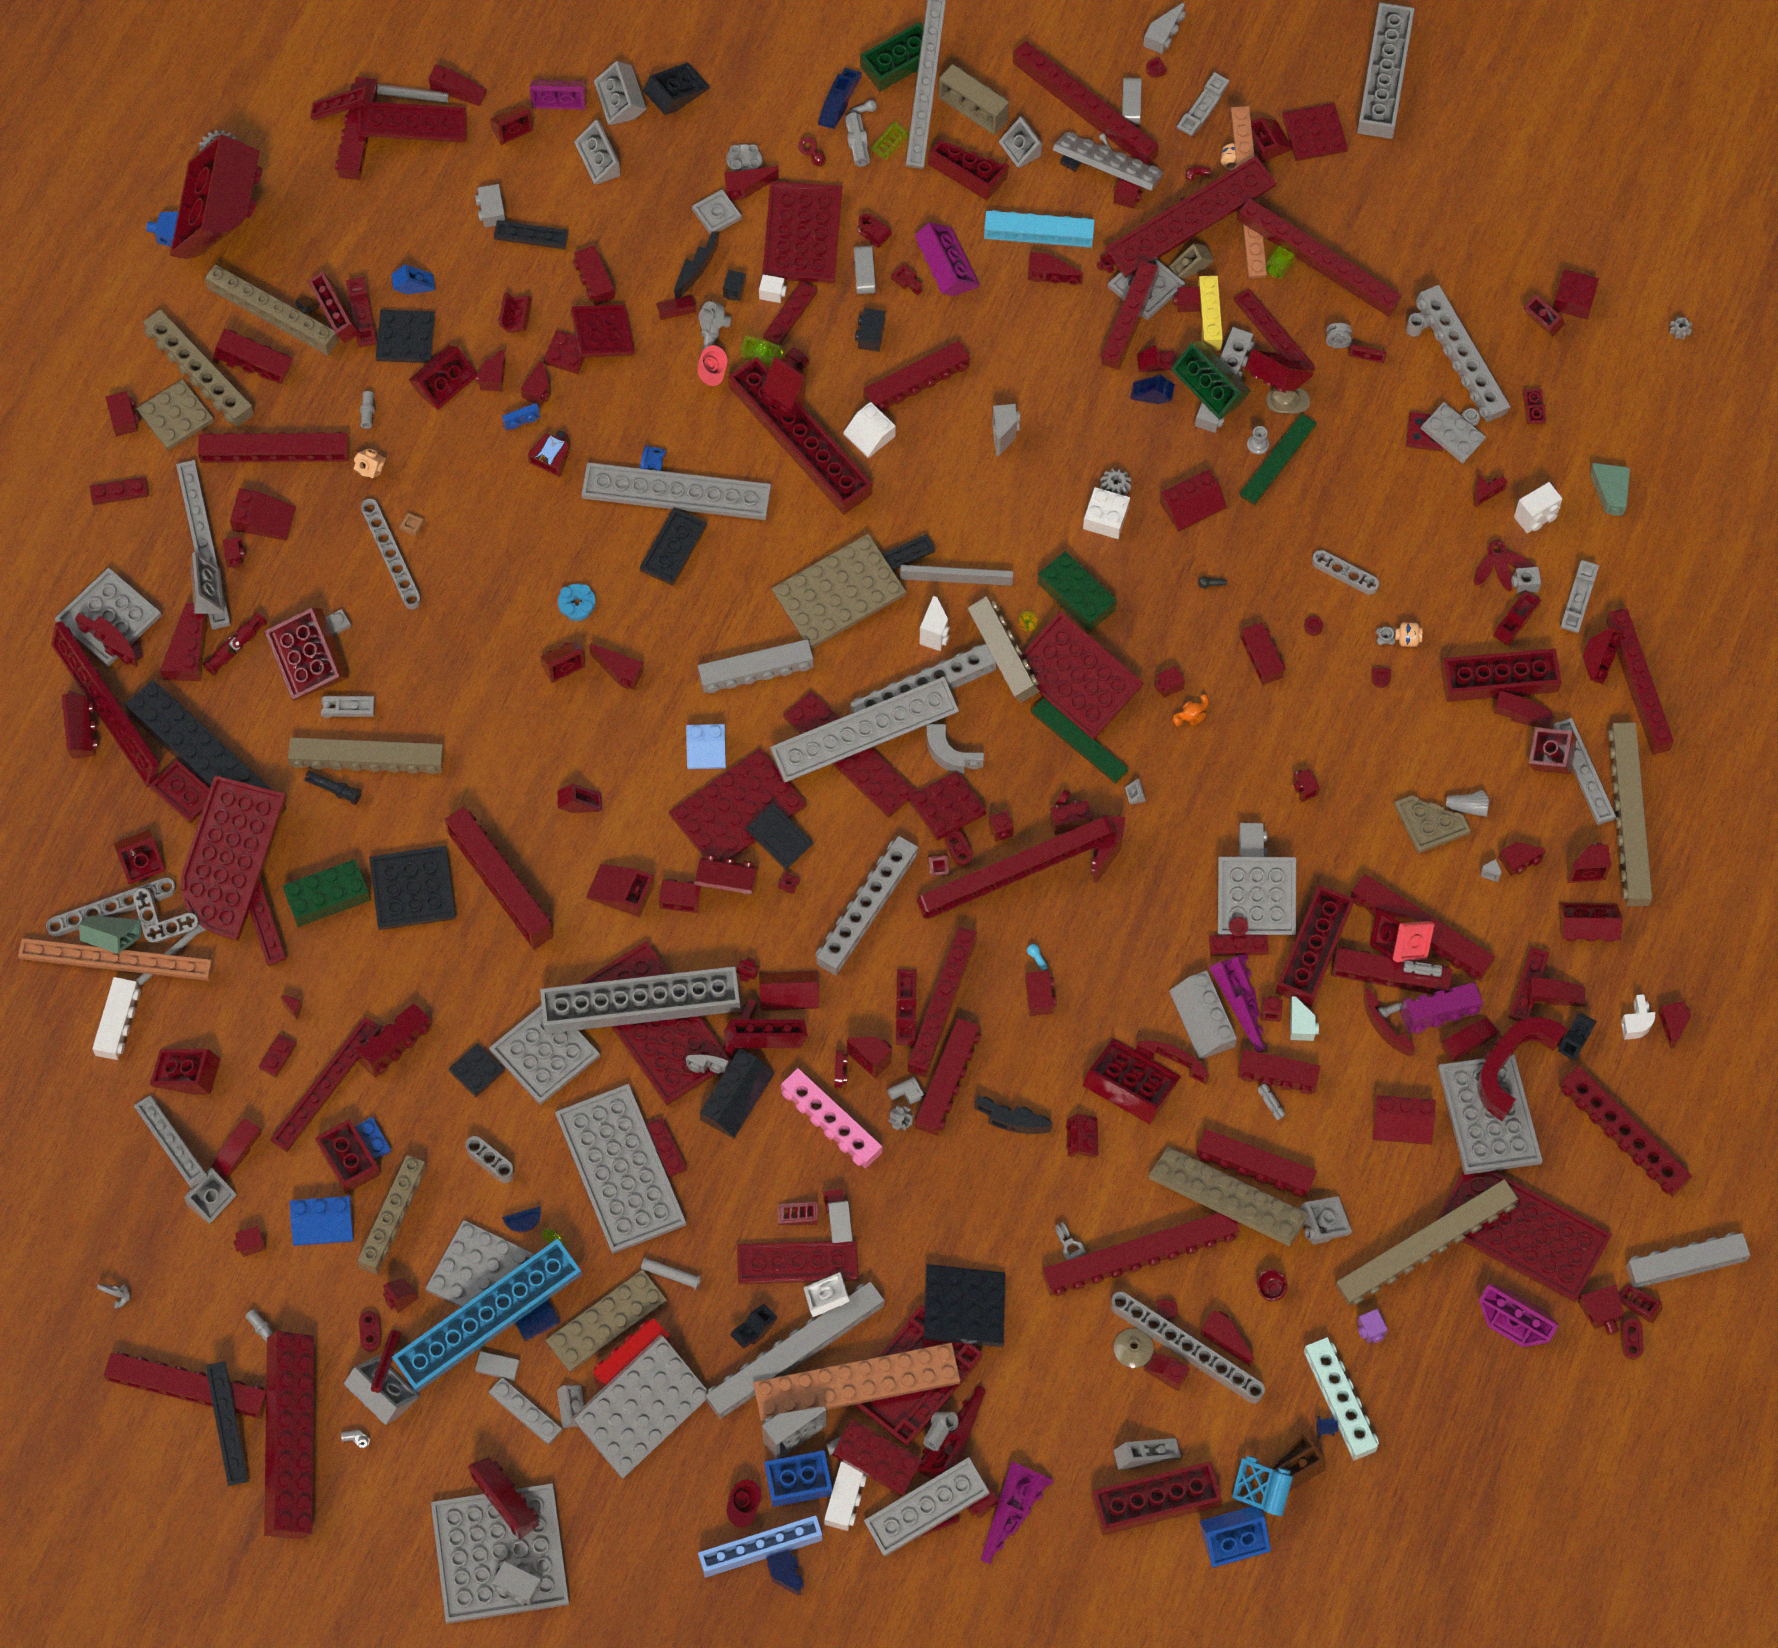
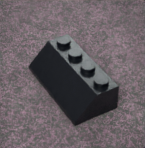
M740 1048L701 1109L700 1120L734 1139L768 1086L774 1073L757 1057Z

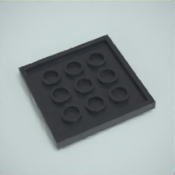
M446 846L369 857L379 930L456 919Z
M926 1264L923 1339L1003 1347L1005 1272Z

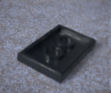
M774 803L765 809L745 829L785 870L813 845V842Z

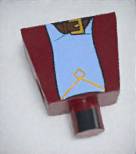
M559 430L555 437L545 434L529 451V463L560 477L570 452L569 444L565 442L568 438L567 433Z

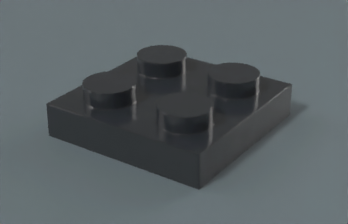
M478 1043L448 1069L475 1098L504 1073V1069Z

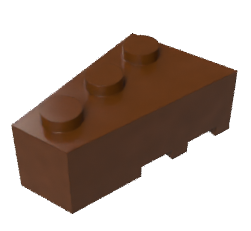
M1302 1429L1299 1436L1287 1446L1285 1452L1269 1468L1277 1471L1278 1468L1290 1470V1474L1293 1475L1291 1491L1325 1471L1326 1460L1305 1430ZM1268 1472L1263 1474V1483L1268 1481Z

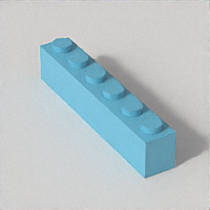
M997 210L986 211L984 239L1092 248L1094 220L1089 218H1072L1070 216L1057 217L1053 215H1035L1033 213L1020 214L1017 212H999Z

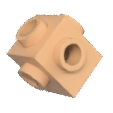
M365 449L358 452L355 456L354 470L358 471L362 476L375 478L381 474L386 458L377 454V451L373 449Z

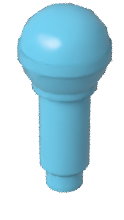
M1037 944L1029 945L1027 948L1028 955L1035 959L1040 969L1043 971L1047 970V964L1040 954V947Z

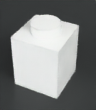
M763 275L759 288V299L781 303L782 296L785 297L787 292V286H784V278Z

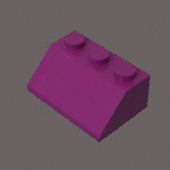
M532 80L530 84L532 108L586 110V82L579 80Z

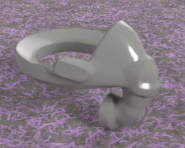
M97 1284V1289L121 1298V1301H115L113 1306L115 1309L121 1308L130 1300L131 1296L126 1284L120 1288Z

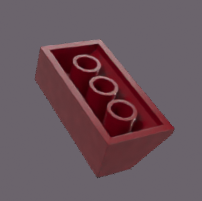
M488 1457L468 1466L471 1478L519 1540L539 1526L537 1520L539 1515L533 1507L531 1509L525 1504L527 1500L524 1495L514 1490L515 1484L509 1476L504 1477L501 1473L503 1469L497 1460L493 1462Z

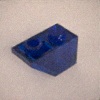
M791 1551L768 1556L767 1565L772 1582L797 1596L801 1595V1588H804L801 1575L797 1576L795 1570L799 1568L796 1556L792 1557Z

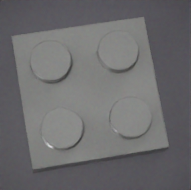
M723 190L692 206V211L710 235L711 233L716 234L742 219V215Z

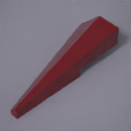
M976 1386L974 1388L975 1393L970 1400H965L962 1403L963 1408L957 1414L958 1425L955 1430L949 1431L939 1450L924 1449L922 1452L924 1456L921 1458L922 1461L916 1472L934 1479L960 1463L986 1392L982 1386Z

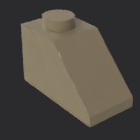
M1192 244L1169 267L1182 280L1203 271L1214 261V258L1207 246Z

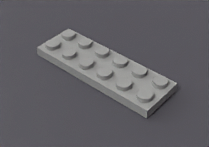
M1065 132L1053 148V151L1148 190H1152L1164 174L1156 166L1146 165L1141 160L1129 158L1121 152H1114L1107 146L1097 145L1092 140L1080 138L1072 132Z
M968 1457L865 1519L864 1522L883 1556L886 1557L989 1495L990 1492L972 1460Z

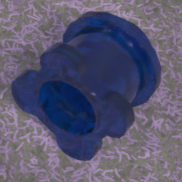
M1317 1416V1438H1321V1435H1331L1334 1437V1433H1338V1421L1334 1420L1333 1416L1330 1419H1321L1320 1416Z

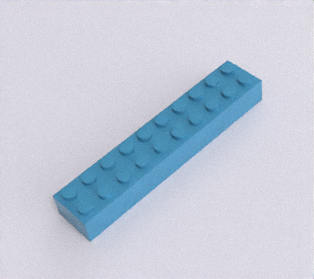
M556 1239L392 1356V1358L418 1393L583 1274L559 1239Z

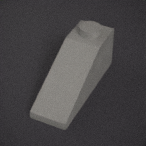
M1176 1438L1126 1442L1113 1450L1118 1470L1134 1469L1181 1458Z

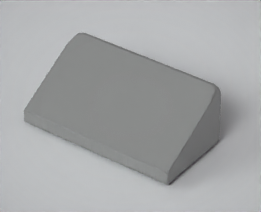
M563 1385L557 1390L562 1427H576V1423L571 1418L584 1406L582 1386Z

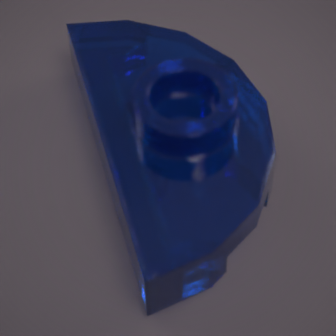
M538 1206L504 1216L502 1220L506 1227L518 1233L528 1232L539 1223L541 1207Z

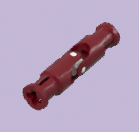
M255 612L253 617L247 623H244L234 636L230 637L214 652V656L208 662L203 663L204 668L215 676L217 671L242 649L243 644L250 641L256 635V632L267 624L264 617ZM228 643L230 648L236 650L232 654L227 651Z

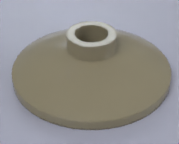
M1127 1329L1117 1336L1113 1350L1116 1359L1122 1365L1129 1368H1139L1149 1362L1153 1355L1154 1346L1149 1335L1142 1330ZM1135 1343L1138 1348L1132 1349L1130 1345Z

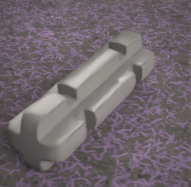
M1405 961L1404 972L1412 973L1414 971V974L1428 976L1433 974L1435 977H1441L1442 966L1434 965L1433 967L1431 964L1419 962L1413 964L1412 961Z
M1261 1085L1258 1088L1259 1094L1263 1096V1100L1270 1111L1273 1112L1276 1120L1282 1119L1285 1116L1282 1107L1280 1108L1279 1102L1273 1093L1270 1092L1268 1085Z

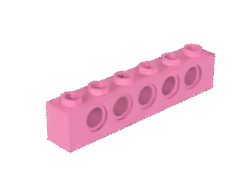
M797 1068L781 1084L782 1095L788 1101L792 1100L802 1114L806 1113L816 1127L820 1126L830 1140L834 1139L844 1153L848 1152L858 1166L862 1165L866 1169L882 1154V1146L801 1070ZM799 1091H805L807 1092V1095L801 1097L797 1093ZM813 1104H819L821 1105V1108L815 1110L811 1106ZM827 1117H833L835 1118V1121L829 1123L825 1119ZM842 1130L849 1131V1134L846 1136H842L839 1132ZM861 1143L863 1148L856 1149L854 1144Z

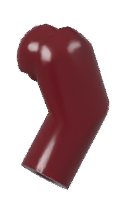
M1202 166L1191 167L1185 171V179L1193 181L1195 175L1209 177L1211 168Z

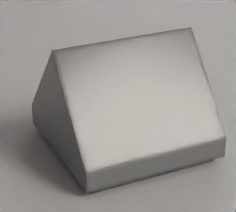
M1139 779L1125 787L1129 804L1132 805L1146 801Z
M1495 859L1484 865L1480 876L1498 882L1501 870L1497 860Z

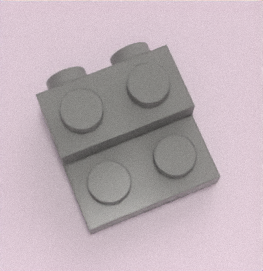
M1339 1196L1305 1202L1298 1208L1309 1214L1304 1224L1306 1227L1305 1237L1311 1241L1312 1245L1329 1242L1333 1238L1349 1236L1352 1233Z

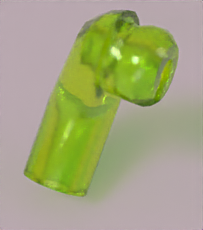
M544 1229L542 1231V1238L547 1243L551 1244L556 1239L562 1242L561 1237L552 1229Z

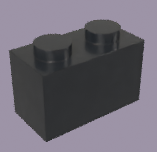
M864 308L863 315H859L858 319L860 331L856 330L855 341H858V349L880 352L886 311Z

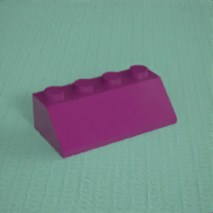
M929 222L915 234L918 241L917 244L925 256L924 259L928 263L942 294L956 296L980 286L952 227Z

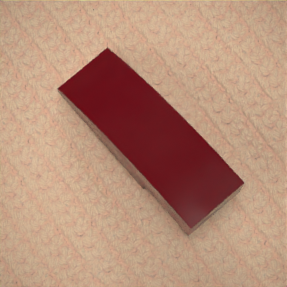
M1525 591L1498 625L1493 636L1509 646L1526 625L1542 600Z
M1499 691L1494 714L1511 717L1513 722L1549 729L1553 713L1533 701L1504 691Z
M1532 977L1528 982L1529 1001L1546 1002V1005L1585 1007V987L1565 981Z
M1484 1018L1444 1040L1441 1048L1451 1061L1454 1062L1464 1054H1469L1499 1032L1488 1018Z
M244 1118L228 1138L210 1167L224 1181L230 1177L249 1154L250 1147L262 1134L260 1128Z

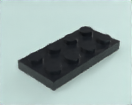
M673 508L642 562L640 571L673 586L704 533L707 522Z

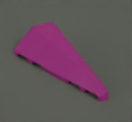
M1245 954L1210 966L1209 969L1256 1052L1266 1049V1045H1263L1260 1036L1263 1033V1029L1258 1026L1257 1018L1260 1014L1255 990L1251 987L1249 977L1252 975L1251 971L1247 970L1245 961L1248 960V956Z
M1011 1462L981 1561L988 1564L992 1563L991 1558L998 1550H1002L1004 1541L1009 1535L1012 1536L1031 1512L1029 1510L1036 1500L1042 1498L1043 1495L1041 1493L1054 1480L1015 1462Z

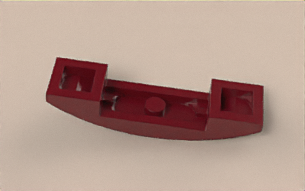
M364 277L346 280L353 320L360 332L357 335L358 347L376 345Z
M1368 987L1365 989L1363 999L1367 1016L1374 1029L1391 1047L1411 1057L1415 1052V1046L1405 1033L1397 1037L1376 1010L1380 1005V1001Z
M1138 1041L1136 1046L1137 1052L1152 1060L1156 1053L1189 1068V1077L1207 1084L1209 1073L1198 1060L1187 1052L1162 1042Z

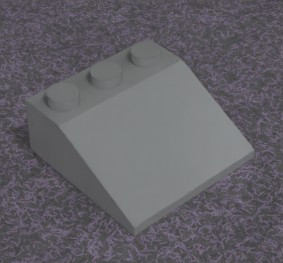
M825 1407L781 1413L775 1417L773 1415L768 1417L763 1422L764 1425H762L763 1443L775 1459L783 1458L826 1427Z

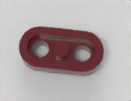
M957 830L946 836L945 845L955 864L961 867L968 866L972 861V851L963 834ZM952 840L958 841L956 844L951 843ZM965 856L966 859L961 860L959 857Z
M836 1050L834 1088H842L847 1083V1073H843V1066H847L848 1054H844V1050Z
M366 1311L359 1318L360 1342L365 1351L374 1352L381 1346L380 1321L376 1313ZM371 1318L372 1322L366 1323V1319ZM370 1337L374 1338V1341L371 1343L367 1342V1339Z
M1628 1319L1621 1328L1622 1351L1625 1357L1635 1360L1642 1355L1644 1350L1643 1327L1638 1320ZM1628 1328H1633L1635 1333H1630ZM1633 1347L1636 1350V1352H1630L1629 1348Z

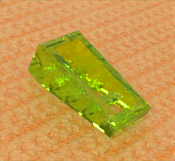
M893 122L871 147V150L885 160L909 137L908 132L896 122ZM896 132L900 136L896 137L893 133ZM892 137L895 140L894 143L888 138ZM885 141L891 145L889 148L884 144ZM878 147H883L886 150V152L883 153L880 149H878Z

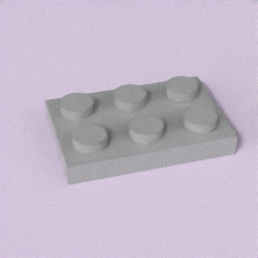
M1445 402L1420 428L1462 464L1486 438Z

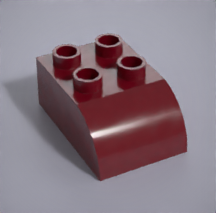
M220 134L188 161L170 256L183 259L198 257L232 232L245 218L251 217L257 203L256 198L251 196L252 189L259 183L263 168L257 165L260 150Z

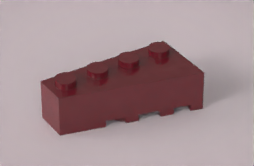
M942 140L930 151L928 161L929 166L985 200H988L1007 179L1009 165L1006 163L1002 165L996 163L992 158H982L977 156L978 153L963 151L961 147Z
M224 328L216 345L212 362L219 363V361L227 363V367L234 368L238 366L246 373L257 372L261 378L282 384L291 366L292 358L285 353L274 351L267 345L258 344L252 338L240 336L234 330Z
M193 603L185 604L160 668L163 680L201 681L208 614H194Z
M415 1003L395 1017L394 1024L390 1023L382 1027L377 1037L372 1035L368 1038V1043L364 1047L359 1045L355 1048L358 1062L374 1078L385 1073L388 1065L393 1061L399 1060L407 1048L413 1047L421 1035H426L430 1031L432 1026L431 1019Z

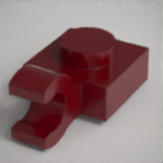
M904 264L891 275V280L904 290L909 286L917 296L923 291L921 289L922 284L916 280L917 274Z

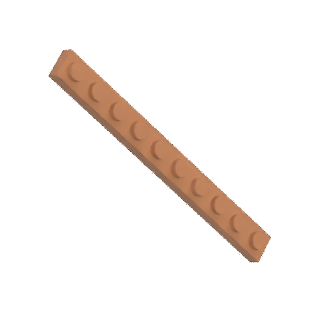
M1249 106L1231 107L1230 110L1236 168L1254 157ZM1259 197L1254 200V201L1257 202L1258 204H1259ZM1242 223L1248 279L1266 278L1263 236Z
M23 938L18 954L19 959L207 981L210 979L213 965L212 960L129 950H123L117 954L100 947Z

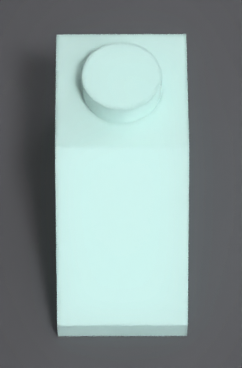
M1292 997L1290 1002V1040L1314 1041L1315 1034L1319 1033V1023L1315 1022V1015L1297 997Z

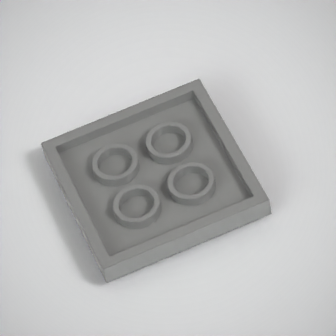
M1157 259L1151 262V264L1158 266L1159 276L1142 315L1147 321L1169 302L1173 295L1177 294V287H1185V283ZM1120 272L1108 283V288L1122 300H1125L1136 272L1127 278H1124Z

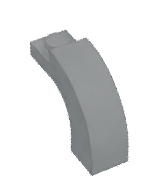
M927 724V748L931 757L939 766L950 772L958 771L959 774H964V767L969 769L983 768L984 753H964L954 750L946 740V724Z

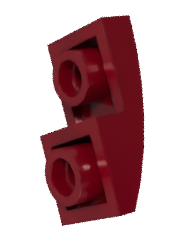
M1524 389L1523 401L1527 424L1546 423L1542 389Z

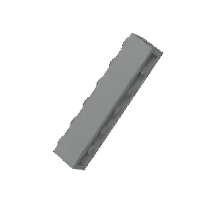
M807 639L698 665V675L703 693H715L719 689H732L741 684H752L762 679L770 680L779 675L787 676L792 672L807 671L813 668V657Z
M1736 1232L1725 1235L1724 1238L1712 1237L1700 1244L1692 1242L1687 1247L1680 1248L1675 1246L1668 1249L1667 1252L1655 1251L1646 1257L1641 1255L1632 1257L1627 1263L1626 1269L1632 1286L1639 1288L1746 1262L1750 1257V1252L1743 1233L1736 1234Z

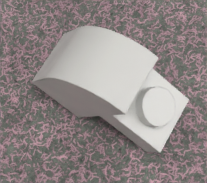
M1636 995L1633 1002L1635 1014H1625L1621 1020L1624 1040L1641 1038L1652 1027L1655 1020V1012L1649 1013V1003L1645 1001L1644 995Z

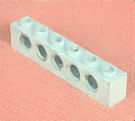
M1327 1337L1305 1346L1304 1354L1354 1461L1376 1452L1379 1442L1375 1433L1372 1434L1369 1429L1370 1421L1367 1415H1363L1360 1409L1362 1408L1360 1399L1355 1397L1352 1392L1354 1388L1349 1378L1346 1379L1344 1374L1345 1367L1342 1361H1338L1335 1355L1337 1353L1336 1347L1333 1342H1329ZM1326 1358L1331 1364L1323 1365L1320 1360ZM1334 1376L1338 1378L1339 1383H1331L1329 1377ZM1345 1395L1347 1397V1401L1341 1402L1338 1400L1337 1396ZM1353 1413L1356 1419L1349 1420L1345 1414ZM1360 1431L1364 1434V1437L1357 1438L1354 1432Z

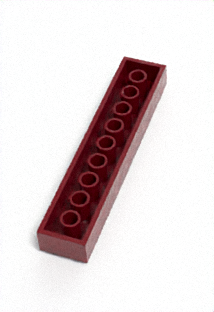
M755 357L728 376V385L731 391L843 515L872 495L873 484L803 407L791 419L787 415L783 416L777 408L769 406L763 401L762 389L769 369L758 357Z
M276 1331L267 1337L264 1536L304 1539L312 1534L314 1335Z

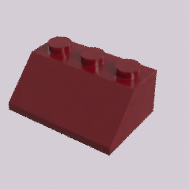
M448 345L415 373L409 381L421 397L436 410H439L475 379L477 373L458 347Z
M1252 349L1245 370L1251 372L1252 377L1263 379V383L1270 386L1274 385L1277 391L1286 393V390L1295 391L1314 374L1279 353Z
M1210 469L1161 492L1160 504L1178 532L1227 507L1219 483Z
M61 694L67 751L72 759L95 756V750H98L97 739L93 737V731H96L95 720H92L91 713H94L93 701L90 702L87 696Z
M705 855L699 861L694 885L752 894L756 889L759 866H755V863L750 861L737 863L736 859L733 858L720 860L717 859V856Z
M1559 902L1560 932L1563 939L1568 941H1576L1577 939H1585L1586 941L1605 940L1607 942L1621 940L1623 918L1618 904Z
M1376 1095L1372 1140L1432 1145L1436 1100Z

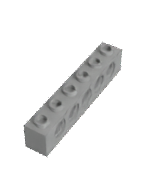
M1232 327L1220 360L1241 380L1243 374L1241 371L1242 366L1246 367L1249 359L1247 356L1248 351L1252 352L1255 342L1252 341V333ZM1202 402L1196 416L1195 426L1216 433L1218 427H1222L1225 417L1218 419Z

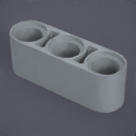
M1123 78L1122 116L1130 123L1140 125L1141 78Z
M854 246L857 294H874L875 278L872 246Z
M472 1136L467 1139L465 1146L467 1154L471 1159L501 1183H509L513 1180V1166L506 1158L478 1136ZM473 1145L480 1146V1148L475 1151L470 1149ZM488 1157L495 1158L491 1163L485 1162ZM502 1169L510 1170L506 1175L500 1174Z

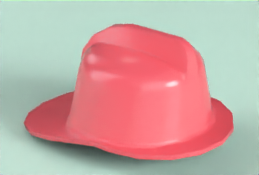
M711 345L706 347L698 360L699 377L710 386H717L722 382L727 367V355L719 346Z

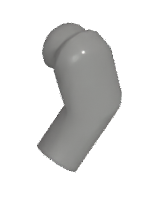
M361 1430L341 1432L342 1442L353 1441L360 1448H366L369 1445L368 1436Z

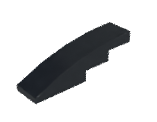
M711 233L706 248L698 246L693 261L685 260L674 288L675 299L685 294L707 268L719 245L717 234Z

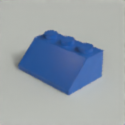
M350 1196L290 1200L293 1246L354 1242L353 1210Z
M1251 1506L1199 1521L1202 1538L1212 1568L1271 1551L1265 1516L1260 1508Z

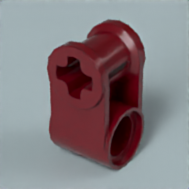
M862 214L859 217L858 233L875 247H881L892 235L889 227L879 222L872 215Z

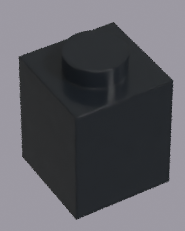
M728 270L723 286L724 298L731 301H741L746 286V273Z

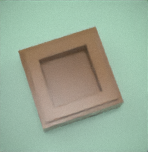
M407 512L399 526V530L417 537L425 521Z

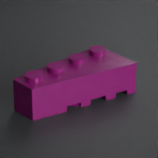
M1475 983L1454 987L1449 990V993L1441 990L1431 997H1427L1426 994L1421 995L1415 1001H1412L1411 998L1404 999L1400 1015L1408 1034L1414 1032L1419 1034L1425 1031L1426 1028L1432 1026L1437 1028L1443 1025L1444 1022L1450 1020L1455 1022L1460 1020L1462 1016L1478 1014L1483 1006V1001Z

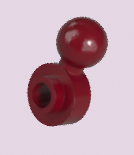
M810 137L802 138L798 144L799 151L804 155H811L812 163L815 166L820 167L824 165L826 157L823 153L816 151V141ZM807 143L811 144V148L809 150H807L805 147Z

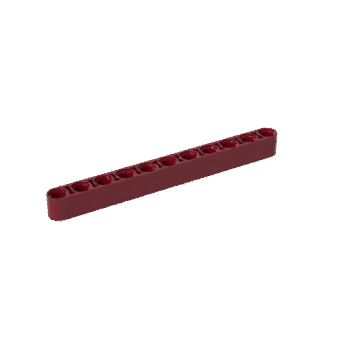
M1107 816L1101 817L919 896L916 902L924 919L935 917L1113 840L1117 833L1111 819Z

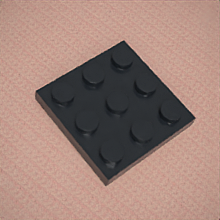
M380 310L376 361L428 363L432 359L435 312Z

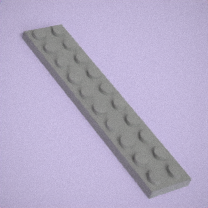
M587 463L582 499L666 509L675 508L683 511L766 520L771 484Z
M942 677L771 746L770 751L783 782L786 783L958 713L959 710L945 677Z

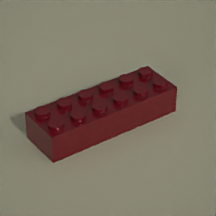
M1556 648L1443 658L1441 665L1446 702L1497 698L1499 691L1517 696L1559 692L1562 683Z
M1318 885L1277 984L1276 994L1289 999L1297 997L1304 1005L1312 1007L1352 910L1354 898Z
M1211 1461L1094 1490L1091 1496L1102 1536L1219 1507L1222 1502Z

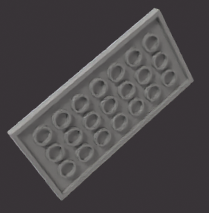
M629 1084L555 1112L612 1254L686 1226V1221Z

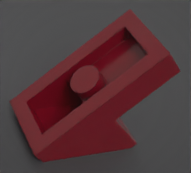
M1154 345L1137 354L1138 371H1170L1175 364L1174 351L1157 352V345Z
M1479 474L1473 506L1476 508L1504 491L1507 484L1505 477L1494 478L1487 484Z

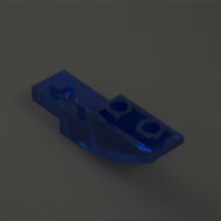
M844 68L842 74L837 75L823 105L818 125L832 129L836 128L848 107L850 96L862 78L861 72Z

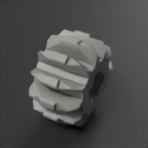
M1113 468L1110 472L1106 471L1104 477L1100 480V489L1127 496L1128 491L1131 490V477H1128L1127 472L1121 473V469H1118V472Z

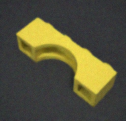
M1199 276L1202 341L1212 351L1221 350L1223 340L1218 276Z

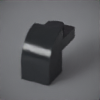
M1579 1012L1558 1052L1575 1061L1597 1021Z
M762 1304L753 1310L746 1322L735 1328L730 1336L745 1349L750 1344L755 1345L772 1328L778 1317L765 1304Z

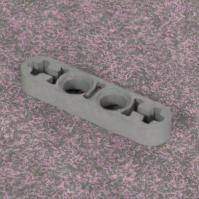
M1318 550L1313 554L1312 564L1320 571L1365 594L1372 595L1377 592L1379 581L1376 577L1326 551ZM1321 557L1324 558L1323 561L1318 562V559H1320ZM1340 565L1342 567V570L1340 572H1335L1332 569V566ZM1356 573L1359 578L1351 580L1348 575ZM1373 583V586L1367 587V584Z

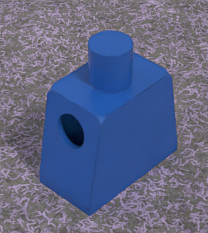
M161 212L158 222H147L146 230L147 232L155 233L157 243L171 247L178 212Z

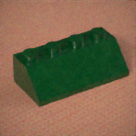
M1203 341L1191 342L1171 368L1172 372L1218 419H1222L1241 405L1251 392Z

